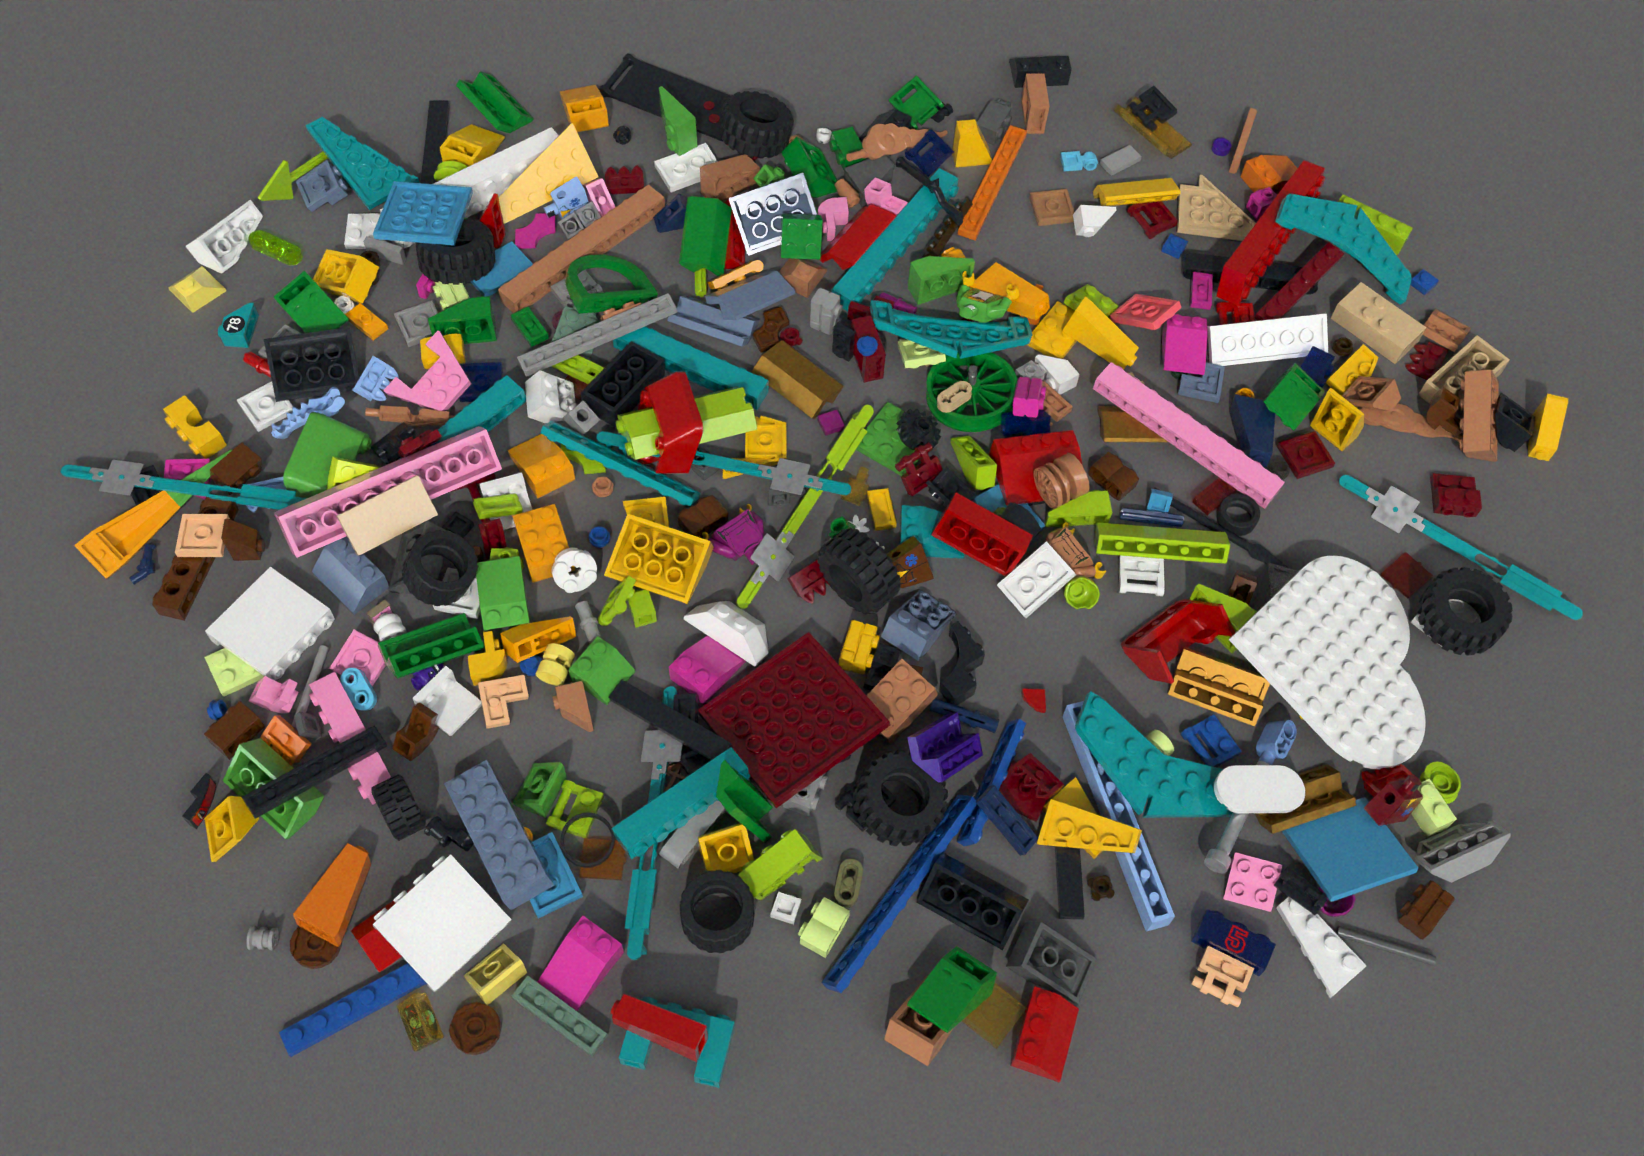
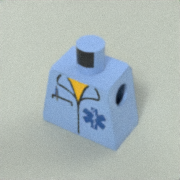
M578 177L553 190L550 193L553 203L543 207L548 218L558 214L562 219L589 203L585 189Z

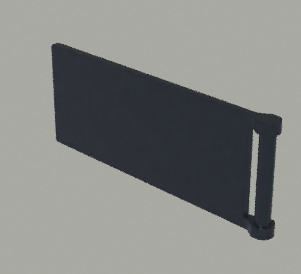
M628 53L623 57V62L606 83L598 88L603 97H611L662 118L659 87L662 86L696 118L697 132L723 142L719 134V122H710L709 116L717 114L721 117L723 104L730 97L728 94L640 61ZM632 66L613 91L610 90L627 67ZM707 101H712L715 107L707 110L703 105Z

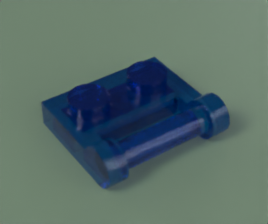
M928 130L925 136L913 148H909L905 152V157L909 161H913L929 177L954 151L933 130ZM929 142H932L934 145L921 157L918 152Z

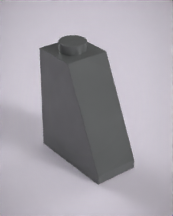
M883 155L876 160L868 159L844 169V180L859 193V204L861 207L867 205L864 189L875 177L888 183L893 179L894 163L886 155Z

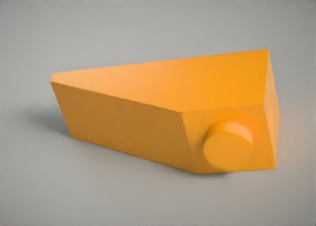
M569 616L520 624L500 633L505 653L518 663L545 651L548 644H561L575 638L576 632L573 618Z

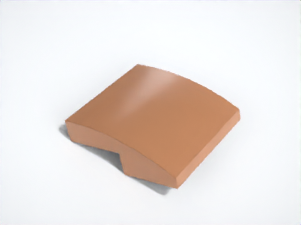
M1435 309L1424 323L1426 329L1423 335L1455 352L1471 328Z

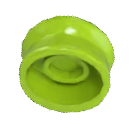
M444 161L437 166L434 179L438 182L468 166L456 161Z
M1437 761L1427 765L1425 771L1421 773L1420 781L1423 782L1430 779L1446 804L1455 801L1461 789L1460 777L1456 771L1443 762Z

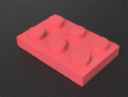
M1135 294L1109 316L1114 323L1156 330L1167 319L1173 317L1181 309L1180 301Z

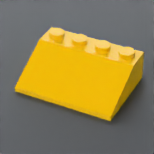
M627 514L604 576L621 582L630 576L636 580L635 587L688 604L707 567L714 547L711 541Z

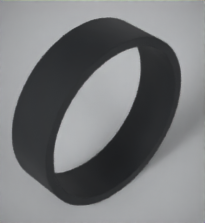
M581 813L572 817L565 824L561 833V847L564 855L571 863L579 867L591 868L602 864L609 858L614 848L615 839L610 823L604 817L595 813ZM590 817L602 821L608 827L612 836L611 846L607 854L593 863H581L574 860L568 855L564 847V836L567 829L572 823L581 818Z

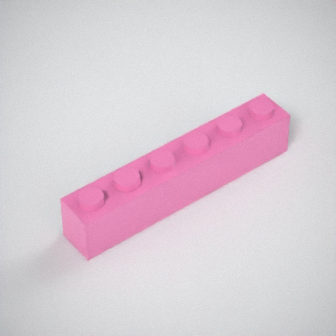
M335 672L309 684L313 692L309 696L315 707L320 705L322 711L318 713L324 725L330 724L332 729L328 732L334 743L339 741L341 744L366 730ZM376 752L347 768L353 780L359 779L361 785L357 788L363 799L369 798L372 805L375 804L371 787L391 778L379 753Z

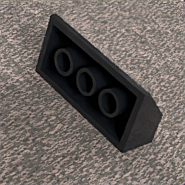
M942 853L935 862L916 903L1003 950L1029 899Z

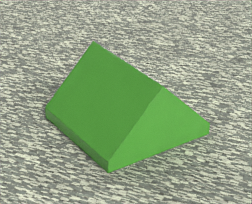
M561 762L534 763L512 804L546 818L561 790L563 781L567 778L564 765Z

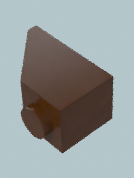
M224 519L221 539L233 560H261V554L265 551V540L261 538L258 530L230 519Z
M1236 570L1227 595L1249 605L1258 583V577Z

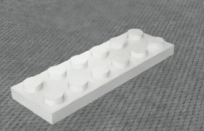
M1325 313L1207 326L1209 363L1226 366L1328 354L1327 314Z

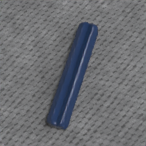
M1122 507L1120 511L1121 520L1182 527L1184 523V516L1180 514Z

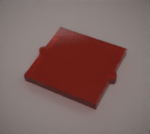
M1406 552L1380 574L1392 585L1393 589L1396 588L1407 599L1433 577L1421 565V562H1417Z

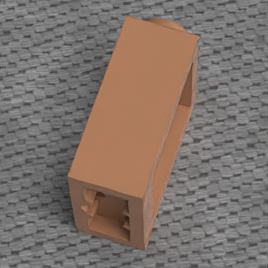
M1026 74L1021 105L1027 134H1044L1050 107L1045 74Z

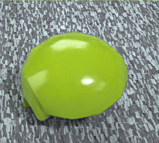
M1085 576L1073 577L1065 584L1063 592L1066 602L1075 609H1091L1098 602L1100 596L1098 586Z

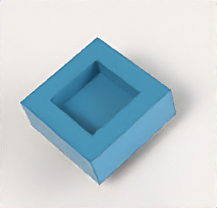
M1152 489L1146 510L1168 513L1173 493Z

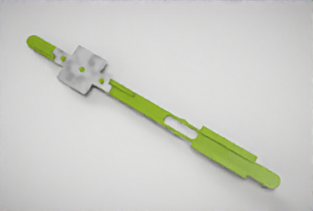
M864 405L859 412L853 414V418L850 419L826 456L828 460L817 473V477L822 475L828 464L833 467L832 472L827 478L829 480H832L837 469L840 471L844 469L867 433L864 427L874 413L871 405ZM808 489L776 540L766 533L750 557L759 566L736 600L738 608L745 609L749 606L768 575H771L776 581L781 579L794 559V555L786 550V548L823 492L822 490Z

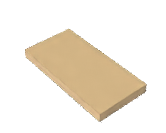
M415 475L336 515L356 555L359 556L437 516L438 513L419 476Z

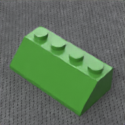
M259 738L239 744L223 782L239 797H242L294 768ZM312 787L261 815V817L285 839H289L316 814L324 795L315 787Z

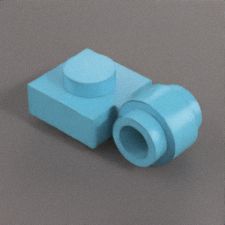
M1080 151L1061 152L1060 155L1063 172L1082 170V167L1091 171L1098 164L1097 157L1093 152H1086L1083 156L1080 155Z

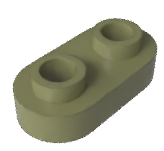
M855 859L844 860L838 871L834 900L844 908L854 906L859 896L863 867ZM851 870L855 875L848 876L846 872ZM848 893L850 898L843 899L842 894Z

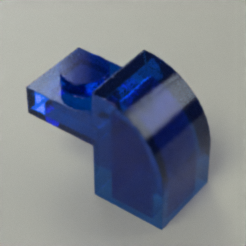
M1039 410L1036 418L1027 417L1026 415L1014 416L1013 411L1004 413L1001 417V433L1004 436L1022 431L1026 435L1050 433L1051 416L1044 410Z

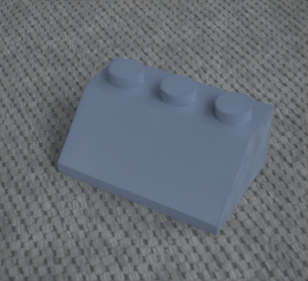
M346 537L326 545L312 570V573L354 615L389 588L385 575L364 554L357 556Z

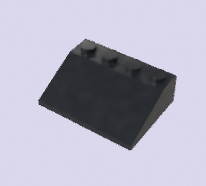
M350 327L264 339L276 402L325 395L331 387H337L340 392L352 391L359 379Z

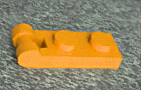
M760 260L750 261L708 281V286L710 289L717 288V291L728 287L727 283L733 280L736 283L745 279V274L749 272L762 271L764 265Z

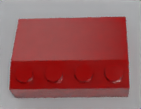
M1073 430L993 440L989 456L997 464L996 477L1006 506L1010 502L1024 504L1044 501L1034 481V470L1036 468L1044 466L1049 462L1053 463L1055 459L1067 453L1073 454L1082 464L1080 447Z

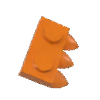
M278 715L272 718L260 737L266 744L272 745L271 748L280 756L283 754L282 758L291 766L294 763L300 762L312 744L305 737L299 736L298 731Z

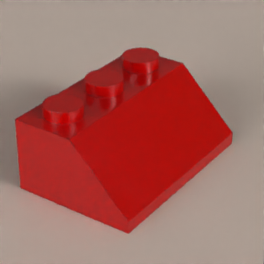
M1034 986L1028 1000L1011 1066L1060 1083L1079 1009L1061 995Z

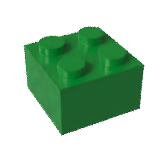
M781 213V258L820 260L823 224L821 215Z

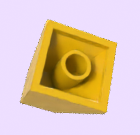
M228 796L204 818L211 862L218 861L240 842L259 820V817L254 819L242 797Z

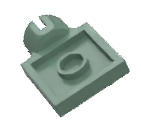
M575 305L572 308L564 306L551 342L601 322L596 318L597 312L578 314ZM593 349L581 354L590 358Z

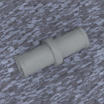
M582 601L577 603L575 608L581 620L580 627L585 631L590 645L597 636L601 638L597 627V618L593 617L589 602Z

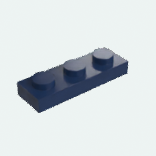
M989 786L976 801L977 805L1020 856L1026 855L1036 843L1038 837L996 786Z

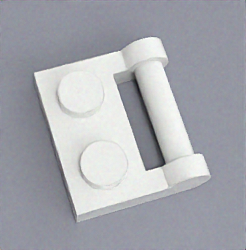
M1120 555L1118 593L1126 594V591L1151 593L1163 597L1164 559ZM1127 579L1156 581V585L1127 583Z

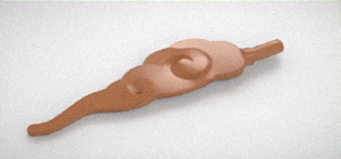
M893 123L886 125L876 124L869 129L867 136L864 138L862 143L863 149L847 154L846 159L848 161L861 158L876 160L883 155H894L906 148L917 147L926 138H942L948 131L910 130L907 127H898Z
M1397 403L1391 411L1359 409L1364 413V423L1368 425H1381L1391 430L1416 433L1430 438L1448 437L1458 442L1463 438L1460 434L1456 437L1452 433L1445 431L1442 426H1438L1435 430L1432 429L1423 415L1414 413L1410 407Z

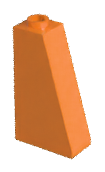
M347 843L293 913L298 926L337 947L340 946L371 867L369 853L366 849L358 845L354 847Z

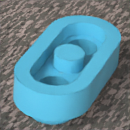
M358 668L344 670L340 681L353 706L362 711L371 710L377 703V695L365 673ZM351 675L354 676V681L352 683L349 682V677ZM361 695L365 696L363 703L360 702Z

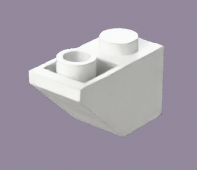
M1037 355L1035 357L1034 363L1045 373L1043 381L1051 386L1059 395L1076 387L1080 374L1068 360L1044 355Z

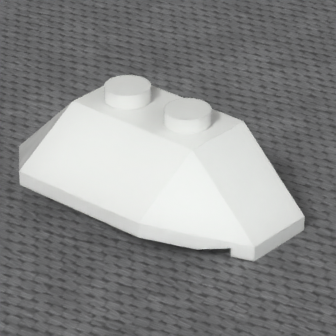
M730 601L699 605L684 616L685 621L755 667L768 656L765 624Z

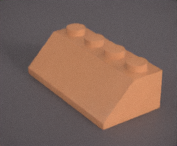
M1492 370L1466 371L1465 379L1461 380V389L1464 391V398L1461 399V410L1464 411V418L1460 420V428L1463 431V438L1460 439V450L1468 458L1496 462L1498 440L1495 413L1499 399V381Z

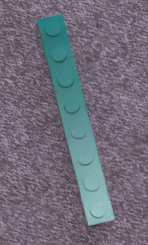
M550 421L542 426L540 433L547 436V439L550 441L559 442L571 451H578L584 454V457L587 459L596 460L608 469L617 470L624 477L633 478L645 487L656 489L661 495L670 496L678 500L682 505L691 507L699 500L700 492L661 473H656L655 470L554 421Z

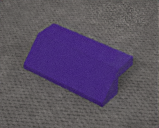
M958 712L948 713L907 737L912 761L937 782L945 781L983 756L979 733L962 734Z

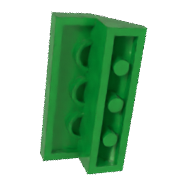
M480 71L473 83L459 79L456 84L459 90L499 131L512 133L531 123L534 119L491 74Z
M694 196L687 198L679 257L680 265L693 273L706 268L717 276L724 274L732 211L730 206L717 198Z
M465 613L378 643V648L386 667L397 679L485 647L476 626L471 628Z
M724 760L720 767L716 792L717 799L731 816L766 843L772 836L759 820L773 806L760 790Z

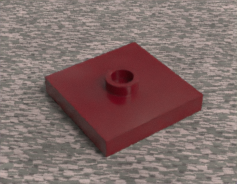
M1316 431L1281 441L1277 445L1296 479L1333 468L1335 465L1334 460Z
M1013 760L1007 777L1002 782L999 791L1018 814L1037 822L1046 800L1044 798H1035L1036 790L1033 787H1024V779L1021 776H1012V768L1017 763Z

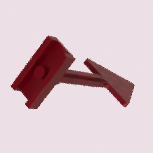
M494 473L489 474L450 492L468 488L474 502V499L481 498L477 484L496 479ZM490 518L480 519L482 524H478L486 559H490L491 548L503 549L507 547L500 518L492 521Z

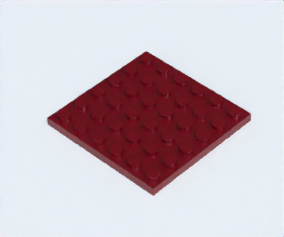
M809 632L698 709L700 716L713 732L732 744L734 751L747 765L752 780L776 809L890 726V722Z

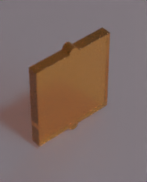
M584 839L582 855L579 856L581 863H593L603 858L609 851L612 840ZM615 840L614 848L609 858L596 867H580L579 878L622 880L623 866L626 863V858H624L625 850Z

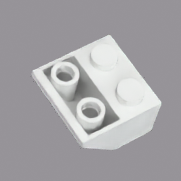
M541 370L525 382L527 414L529 418L543 423L565 421L563 417L567 414L566 409L575 402L573 382Z

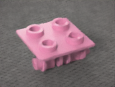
M1235 852L1234 857L1231 858L1229 866L1231 869L1223 899L1271 912L1277 890L1274 884L1280 877L1283 865Z

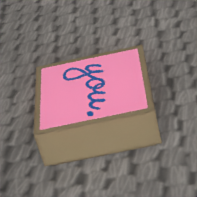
M383 600L369 610L367 615L374 626L380 615L384 613L391 614L393 611L390 604Z

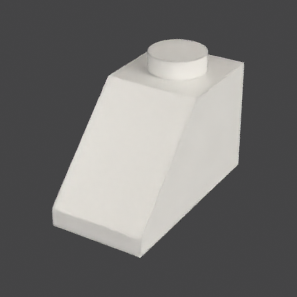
M1080 205L1073 214L1076 235L1084 237L1094 236L1116 212V207Z

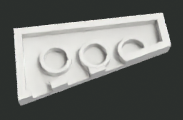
M1290 897L1278 905L1276 909L1292 936H1295L1301 945L1300 949L1304 956H1307L1313 965V971L1325 985V991L1329 998L1333 997L1366 967L1363 961L1318 914L1313 915Z

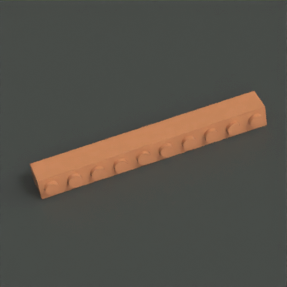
M650 185L638 190L636 194L608 211L607 214L595 220L584 230L579 231L577 235L565 241L554 251L549 252L541 260L533 263L531 267L520 272L509 282L504 283L498 289L500 301L513 313L531 306L551 292L550 286L566 278L568 268L574 260L587 255H603L653 220V217L665 207L664 197Z

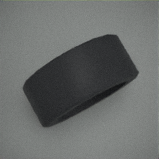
M1231 494L1221 502L1216 517L1220 526L1237 536H1244L1251 533L1256 527L1261 512L1259 505L1251 497L1244 494ZM1240 507L1250 515V521L1247 523L1235 522L1227 515V508Z

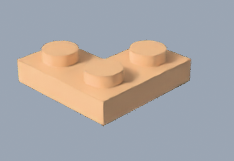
M524 675L478 683L486 729L510 725L506 703L526 700L529 697Z

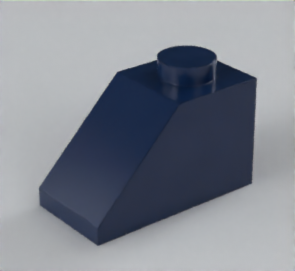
M678 193L653 217L659 233L684 228L687 197Z

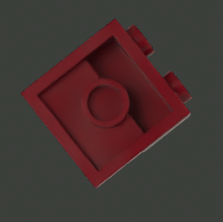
M1436 473L1431 475L1433 513L1447 516L1459 515L1467 518L1478 515L1482 509L1480 490H1476L1475 477Z

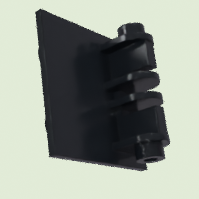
M403 422L372 445L371 449L388 465L401 458L399 455L401 442L411 436L415 439L418 435L412 426H408Z

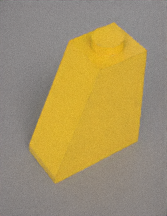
M975 119L956 121L952 150L955 168L988 165L992 162L989 147Z
M1547 393L1532 414L1535 416L1532 437L1529 438L1528 457L1549 461L1557 451L1568 398Z

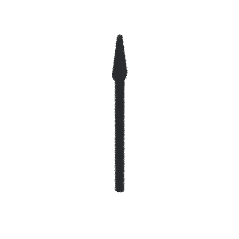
M1172 498L1171 507L1212 531L1226 532L1229 541L1248 551L1250 557L1283 571H1290V568L1261 545L1249 543Z

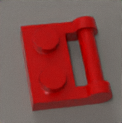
M1220 302L1216 304L1220 325L1228 324L1227 312H1232L1233 323L1255 321L1253 303L1235 305L1230 302Z

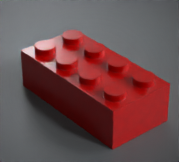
M957 492L939 518L931 534L1005 577L1013 571L1023 557L1033 536Z

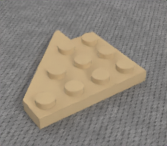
M1199 175L1198 186L1180 184L1181 194L1178 196L1177 233L1243 241L1256 224L1203 175Z

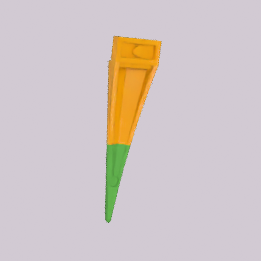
M232 450L183 478L182 481L204 484L210 478V469ZM161 491L94 529L74 546L108 579L126 565L193 495Z

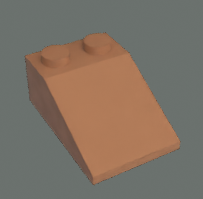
M928 975L891 1017L884 1039L926 1066L935 1058L952 1032L951 1030L946 1033L907 1006V1002Z

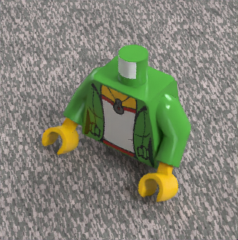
M964 271L962 274L963 285L960 286L956 303L960 309V316L986 323L1004 316L1012 303L1011 300L1019 297V289L1016 286L1013 290L1012 284H1008L1006 286L1007 296L1003 297L973 287L970 288L969 286H972L975 282L974 273H972L971 277L967 278V271Z

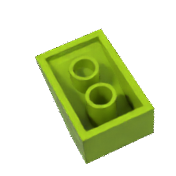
M1201 584L1195 586L1189 599L1223 604L1235 633L1257 613L1247 603ZM1216 636L1231 654L1238 650L1229 641L1230 636Z

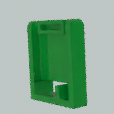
M917 75L888 99L894 109L912 117L911 127L915 130L918 129L916 123L922 126L938 112L937 105L940 108L944 107L940 99ZM915 89L917 92L903 103L901 99L911 90Z

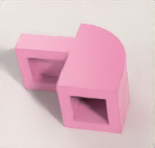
M876 177L864 189L867 205H876L894 213L896 216L908 204V202L892 196L890 183Z
M846 197L827 199L818 208V215H821L823 220L822 233H826L827 241H832L835 238V226L847 225L849 211Z
M264 676L257 682L249 702L266 710L283 714L289 713L299 693L295 690L298 683L288 679L281 684Z

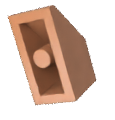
M583 681L555 687L557 695L552 696L555 710L560 709L563 718L588 732L594 731Z

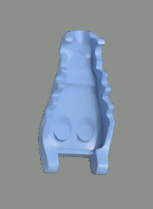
M331 387L324 396L311 398L308 403L301 402L300 409L292 407L293 412L286 413L287 419L283 420L281 425L272 423L271 434L277 439L288 438L292 431L305 425L311 412L321 413L329 417L336 415L345 404L344 398L340 396L339 389Z

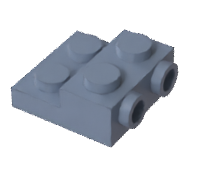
M328 160L296 180L304 202L311 212L326 202L334 205L348 195L346 189L349 188L347 183L340 178L341 173L336 166H333Z

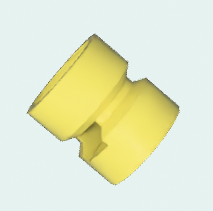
M548 644L543 654L544 660L540 662L536 676L545 683L554 686L563 685L568 674L567 669L571 667L575 654L563 645Z

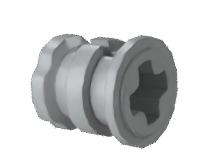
M251 925L247 934V949L253 950L254 947H257L259 950L268 948L274 951L279 939L278 928L268 930L267 927H261L257 929L256 925Z

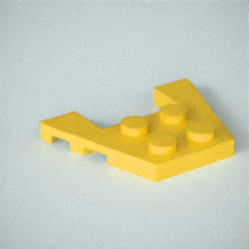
M755 416L758 430L745 433V458H731L770 467L777 465L779 458L787 459L786 422L765 416ZM723 469V479L743 474Z

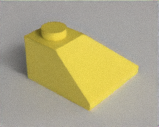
M203 266L168 287L192 313L226 292V289Z

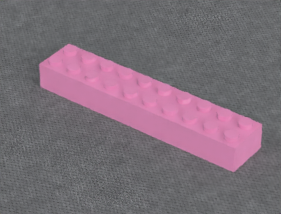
M478 426L278 510L274 514L291 552L296 557H300L346 537L336 515L415 475L419 476L431 500L499 471L502 468L487 430Z

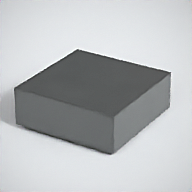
M298 712L294 715L299 736L315 740L322 736L317 716L304 712Z

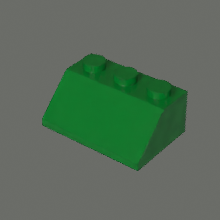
M795 137L782 151L785 159L784 162L792 172L791 176L803 172L810 195L813 198L837 192L835 183L838 180L821 149Z

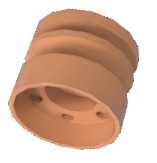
M1067 453L1055 459L1053 463L1049 462L1034 470L1036 487L1040 496L1050 508L1056 509L1062 506V504L1068 503L1070 499L1074 500L1089 492L1087 474L1080 461L1071 453Z

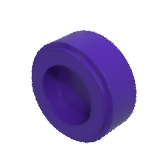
M1217 138L1214 140L1211 149L1218 156H1226L1229 154L1232 145L1225 138Z

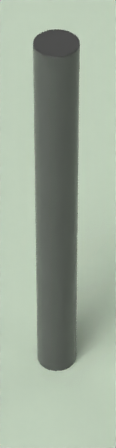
M1338 927L1336 934L1341 938L1434 966L1436 962V956L1342 927Z

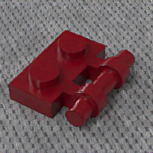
M930 443L918 446L913 453L903 456L895 464V468L899 472L904 468L906 469L907 473L902 475L901 479L908 495L914 496L927 487L926 482L928 480L932 482L943 470L938 457L934 455L929 457L928 452L933 449ZM920 459L921 463L915 467L913 462Z

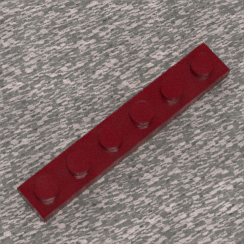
M1328 242L1256 313L1254 318L1258 321L1282 318L1345 253Z

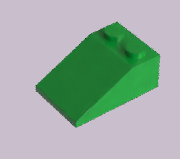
M490 296L468 298L428 318L432 336L439 331L443 336L461 334L464 344L497 341L496 321Z

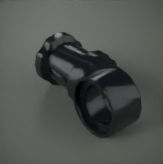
M439 816L434 817L427 824L424 834L436 838L440 841L442 847H446L453 842L468 852L474 845L471 837L461 829L457 830L454 827H448L441 822L442 819Z

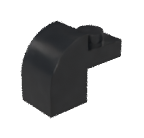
M1010 502L1006 508L998 507L993 512L1032 534L1030 543L1041 530L1035 517L1027 509L1016 503Z

